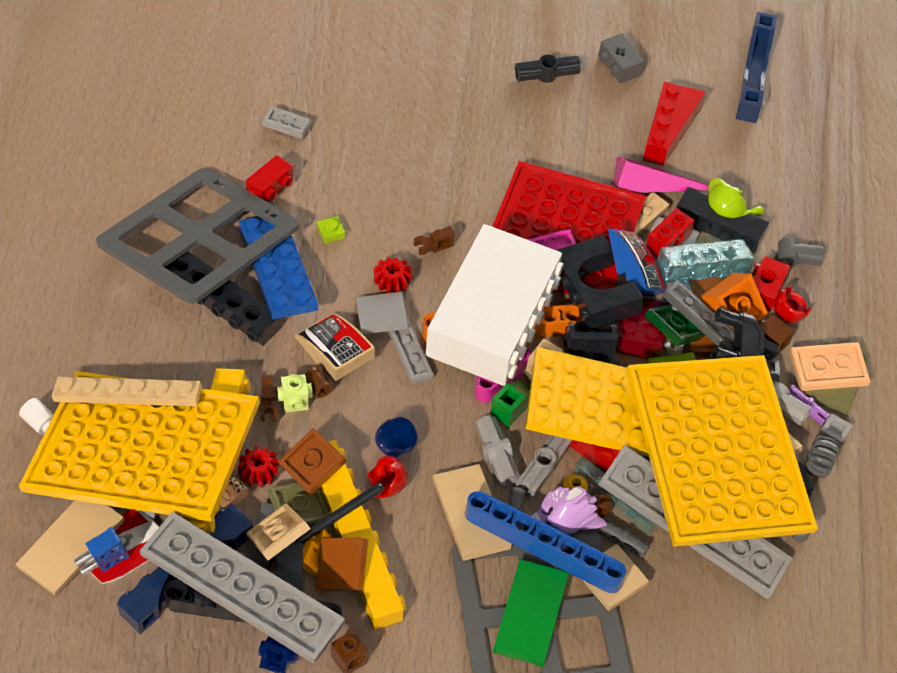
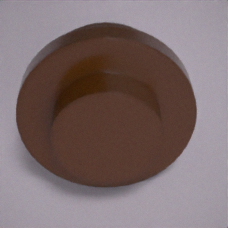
M606 493L595 495L594 497L597 501L594 505L597 509L594 512L602 518L611 512L613 500Z

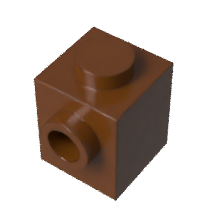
M773 314L767 320L762 319L759 322V325L765 332L764 339L778 345V354L790 344L794 330L787 326L783 320H780Z

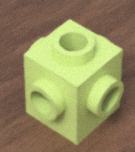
M291 374L281 377V387H277L278 401H283L284 413L308 410V398H312L311 383H306L305 374Z

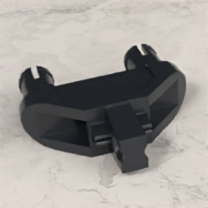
M722 307L717 309L715 322L733 326L734 346L733 351L719 346L715 347L712 354L715 357H712V359L762 355L766 359H773L778 354V345L764 339L765 332L751 314L743 311L735 313Z

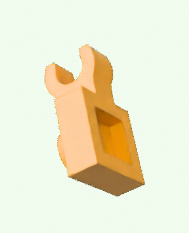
M326 530L312 537L310 541H306L303 547V568L314 577L318 573L321 538H331V534Z

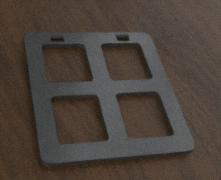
M201 168L100 234L96 238L97 247L183 301L193 304L205 298L299 229V222L296 218L208 168ZM220 182L221 184L225 185V187L221 188L217 184ZM201 186H207L231 200L200 222H195L171 208L172 205ZM244 211H250L275 225L274 228L244 249L238 248L214 233ZM272 212L277 216L273 218L272 216L268 215V213ZM153 218H158L183 233L151 256H144L120 241ZM198 244L205 246L228 260L195 284L188 283L164 268Z
M597 529L579 530L569 534V536L604 553L600 533ZM455 543L452 547L451 555L472 673H492L484 631L500 627L505 607L486 610L480 608L472 561L515 555L521 560L540 565L539 557L511 544V549L463 561ZM595 595L592 597L561 600L556 620L588 616L599 617L610 664L607 668L568 673H631L617 608L615 607L608 612ZM554 630L544 666H540L541 673H566L561 669Z

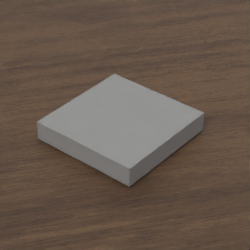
M402 292L356 297L362 334L408 329Z

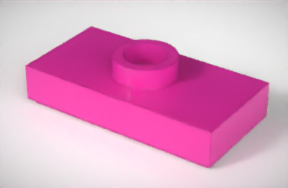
M570 229L527 239L553 250L576 244Z

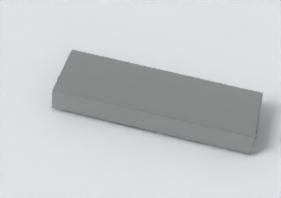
M408 318V329L387 332L411 385L433 379L434 373Z

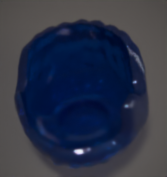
M405 417L386 420L375 433V443L378 449L385 455H391L395 458L407 454L418 443L417 430L412 422Z

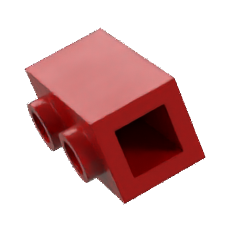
M276 155L246 179V190L266 202L273 200L281 190L292 184L293 166Z

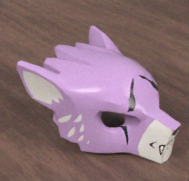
M560 486L553 492H549L544 498L540 509L531 515V517L567 535L579 530L597 529L607 526V523L594 512L597 509L594 505L597 499L594 496L591 497L585 489L579 486L571 490L569 488L563 489ZM552 507L553 511L549 515L548 511Z

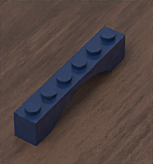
M757 11L752 28L735 119L757 123L763 100L765 76L776 28L777 15Z
M231 504L228 508L222 509L216 514L215 530L210 535L236 551L249 540L246 532L253 528V522ZM158 566L150 575L147 574L142 577L133 590L125 592L120 597L117 603L119 615L141 635L160 618L162 604L165 599L164 587L169 581L176 580L177 578Z

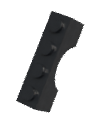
M689 187L685 190L676 207L694 220L693 228L753 254L757 252L769 225L768 221L752 214H747L738 219L721 217L710 208L708 195Z

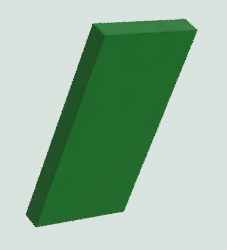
M519 559L493 653L537 666H544L566 586L568 572Z

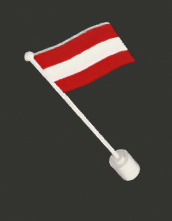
M32 398L22 406L19 416L39 435H44L54 413L40 400ZM131 510L121 514L124 517V522L115 532L117 535L132 533L133 538L130 540L129 545L125 547L130 557L104 573L100 567L92 570L90 573L102 584L120 579L149 562V560L141 556L140 549L160 526L148 515L139 510ZM122 537L120 540L124 544L127 538Z

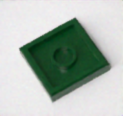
M672 304L649 309L644 315L676 347L699 341L705 335L680 311L673 310Z

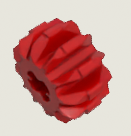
M387 256L386 261L379 260L378 266H375L373 271L375 285H378L380 291L387 290V293H391V291L400 292V290L406 291L408 285L412 282L411 266L407 265L406 259L399 261L398 256L395 259H390Z
M257 445L254 447V451L246 448L245 455H240L237 466L238 473L241 474L243 482L248 481L250 487L257 483L260 488H262L264 482L271 485L272 478H277L278 469L280 468L275 452H269L267 446L259 450Z

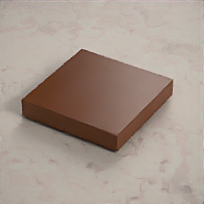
M314 427L278 461L311 496L347 462L345 457Z
M321 538L316 589L321 591H363L368 539Z

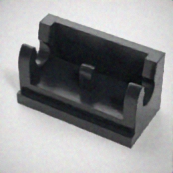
M568 322L566 330L568 352L615 353L618 342L616 323H611V328L591 330L574 329V323Z

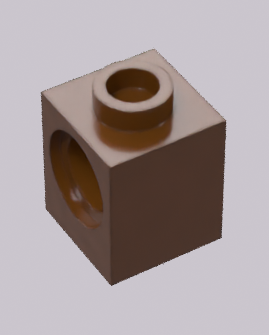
M354 630L331 643V657L342 673H352L367 663L368 650Z

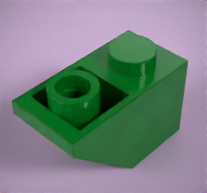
M521 381L507 383L492 398L490 414L510 427L528 408L530 388Z

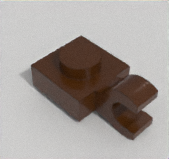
M451 226L437 229L430 233V238L425 236L415 237L413 245L414 247L423 245L419 247V255H425L431 250L434 254L454 246L455 232Z
M262 377L261 421H265L267 413H273L274 421H277L279 410L272 403V401H277V386H272V377Z

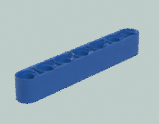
M475 491L468 496L465 517L470 523L605 592L616 593L621 589L626 575V567L620 561L484 492Z

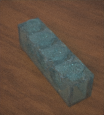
M740 239L662 247L657 264L666 283H670L676 280L681 282L726 277L733 273L748 274L754 257L744 240Z

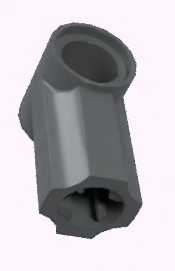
M784 238L778 242V261L789 265L790 268L798 264L821 266L823 263L824 247L798 244L797 240L793 238Z

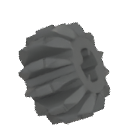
M817 436L809 449L805 470L816 477L826 478L835 464L839 443L827 436Z

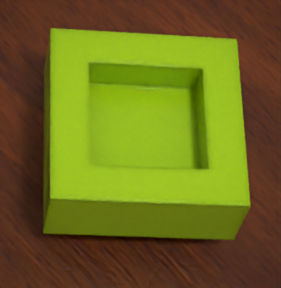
M338 216L317 221V229L324 244L345 238V230Z

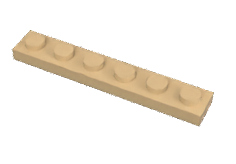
M57 377L52 398L54 402L197 406L202 385L200 381Z

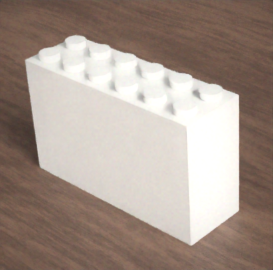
M483 224L428 327L426 356L505 386L508 379H513L518 368L516 365L517 361H522L527 350V347H525L526 343H531L536 331L534 327L536 324L540 325L544 316L543 308L544 306L549 307L553 294H551L553 289L557 290L560 285L561 277L559 276L564 266V263H561L562 253Z

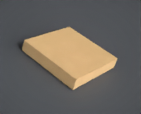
M618 544L605 551L604 554L620 561L626 567V575L621 589L616 593H608L582 580L608 612L639 592L649 583V580Z

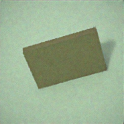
M824 341L823 345L833 344L828 341ZM863 355L865 364H867L869 357ZM858 387L805 391L804 394L809 398L813 397L817 404L848 415Z

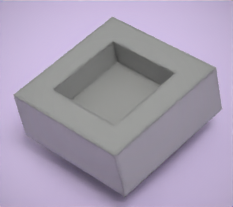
M831 414L819 435L832 438L839 443L840 447L853 425Z

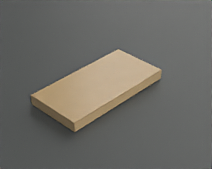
M480 464L432 476V481L463 561L511 549V543L470 523L465 517L467 498L472 492L481 491L492 496Z
M75 500L16 563V567L56 597L80 570L79 568L87 563L85 562L78 567L74 562L76 557L89 550L85 543L103 533L109 527H113L116 531L124 522V517L108 505Z

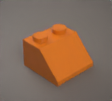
M733 273L701 295L704 304L714 313H716L719 307L735 313L741 311L749 313L757 321L768 314L751 274Z

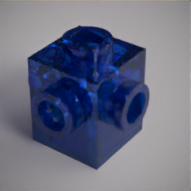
M268 636L266 641H261L258 656H261L259 668L275 673H286L289 666L296 663L298 654Z

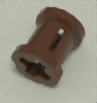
M321 366L313 367L305 373L306 382L311 383L313 395L316 398L327 396L334 388L333 384L327 381L324 376V370Z

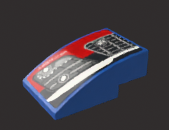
M617 229L608 230L617 275L626 276L628 283L634 282L642 296L652 297L665 293L666 286L660 268L644 242L634 232Z

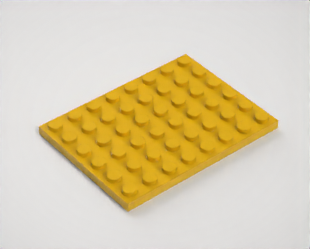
M764 355L628 365L626 371L673 547L816 532L818 527Z
M75 371L73 377L130 379ZM202 389L197 406L60 402L19 484L20 490L25 493L170 515L173 512L180 517L212 522L259 407V396Z

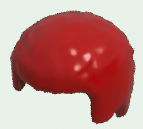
M792 286L782 289L778 293L773 305L777 317L790 324L804 320L811 311V307L807 309L803 296L791 291Z
M391 455L380 458L376 466L368 472V478L371 481L370 487L377 483H381L384 486L383 492L375 496L377 498L392 497L400 493L407 484L406 468L400 460Z

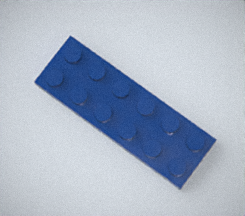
M261 217L239 220V228L246 247L275 227V225ZM292 235L252 263L272 320L318 311L316 296Z

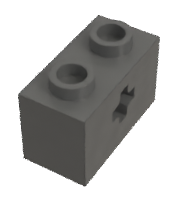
M623 33L601 41L598 52L599 59L605 63L611 75L619 83L642 75L644 60Z

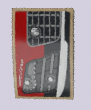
M335 313L295 335V338L318 366H321L323 369L325 368L335 381L375 358V347L350 322Z

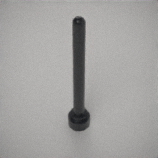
M381 483L373 485L312 525L310 530L292 543H305L383 492L384 486Z

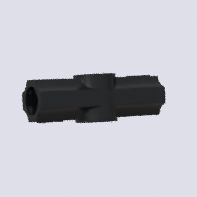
M549 54L541 56L538 61L515 63L514 67L515 77L518 82L539 79L544 83H550L556 77L580 74L581 71L578 56L556 58Z

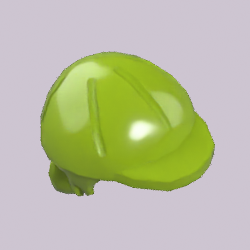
M720 178L710 181L708 186V204L717 215L727 219H738L747 214H752L756 217L764 215V208L761 206H755L750 210L746 209V200L740 195L743 190L739 191V188L730 186Z

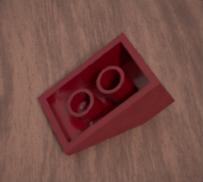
M643 298L641 314L619 321L617 328L618 342L615 352L643 359L660 357L665 335L644 315L649 309L669 305V303Z

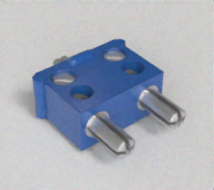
M109 527L103 533L86 542L85 544L89 550L76 557L74 562L79 567L94 558L89 563L80 567V572L82 575H86L100 567L104 573L130 557L125 547L129 545L133 535L132 533L117 535L113 527ZM122 537L127 538L124 544L120 540Z

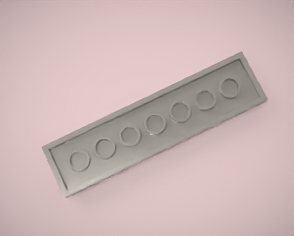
M624 445L598 485L669 532L651 462ZM764 538L688 545L766 599L773 594L792 560V557Z
M173 512L140 549L141 556L313 664L317 662L345 624V618Z

